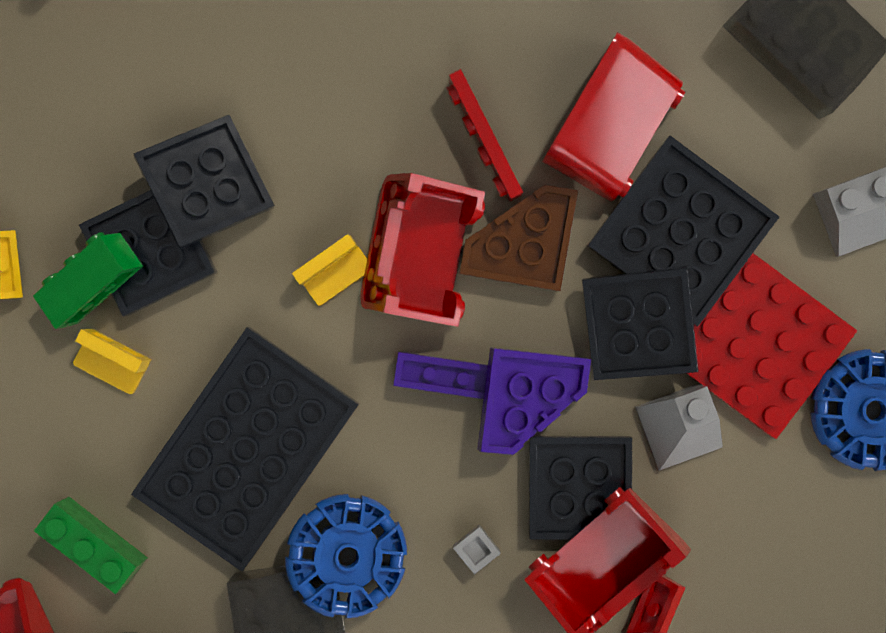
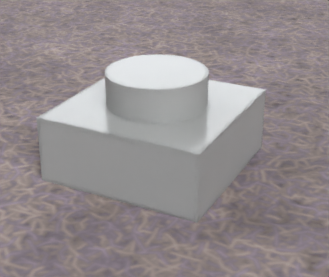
M480 524L453 545V549L474 575L501 554L500 549Z

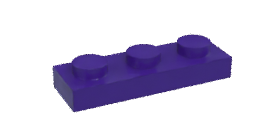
M398 352L393 386L484 399L488 365Z

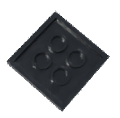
M230 115L133 153L134 159L180 250L267 212L275 206Z
M150 190L79 224L86 241L101 232L105 235L121 233L143 265L140 270L112 293L123 317H127L218 273L202 240L181 250L179 249Z
M688 267L582 279L594 380L694 373L699 371Z
M532 436L529 438V539L571 540L609 506L605 499L619 487L624 492L629 488L632 489V437Z

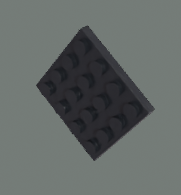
M670 135L634 181L625 197L620 200L587 247L624 274L688 267L694 325L698 327L780 216Z

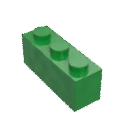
M101 232L90 237L85 242L87 246L85 249L67 258L63 262L65 266L63 269L42 281L43 287L33 297L55 330L78 324L143 267L121 233L105 235Z
M71 497L55 503L34 529L35 533L115 595L131 581L148 559L147 556Z

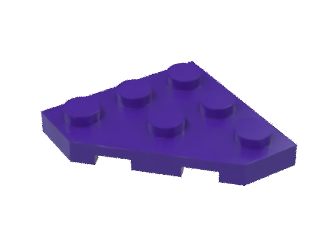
M490 347L477 450L480 452L511 455L517 453L524 447L523 444L535 433L543 431L561 415V411L573 401L577 402L587 393L591 359Z

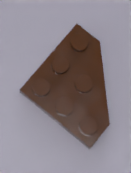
M543 185L480 231L465 240L460 274L561 291L578 190Z

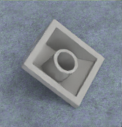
M695 384L635 407L659 471L723 447L720 419L707 386Z

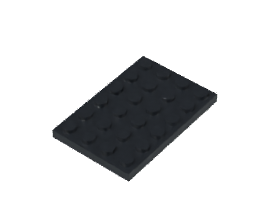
M246 327L131 495L243 572L360 403L251 327Z

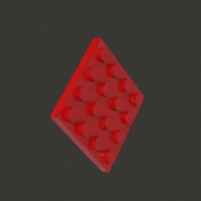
M753 253L698 327L694 325L699 371L686 374L699 384L707 386L712 394L767 435L777 439L858 330Z

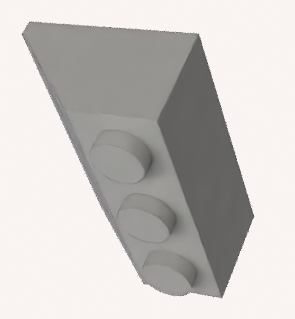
M886 167L813 194L836 257L886 239Z

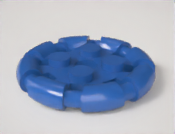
M862 349L837 359V364L831 370H827L822 376L811 399L815 400L814 412H810L811 423L821 445L826 444L831 450L830 455L837 461L858 470L869 467L873 468L874 471L886 470V350H881L880 353L872 352L871 349ZM872 366H879L880 377L872 376ZM848 373L854 381L844 385L840 380ZM829 401L838 402L837 414H828ZM877 401L881 406V413L876 419L871 420L866 414V408L870 402ZM842 431L850 436L845 442H841L837 437ZM867 444L875 445L873 454H867Z
M348 494L328 497L316 503L317 507L307 515L304 513L294 525L287 542L290 545L289 556L285 557L287 577L293 590H298L303 596L302 602L315 612L332 618L334 615H345L346 619L356 618L378 609L377 605L386 597L390 598L395 593L406 569L403 567L404 555H407L406 539L399 522H394L390 517L391 511L378 501L362 495L360 498H351ZM348 511L358 512V522L347 521ZM326 517L331 526L325 527L320 533L315 525ZM379 524L384 532L379 538H376L371 530ZM304 547H314L313 559L302 558ZM344 548H354L356 551L354 563L348 566L341 565L338 560L339 553ZM382 554H391L389 565L381 566ZM318 575L324 583L314 589L309 581ZM374 579L378 587L368 594L363 586ZM337 591L348 593L347 600L337 601Z

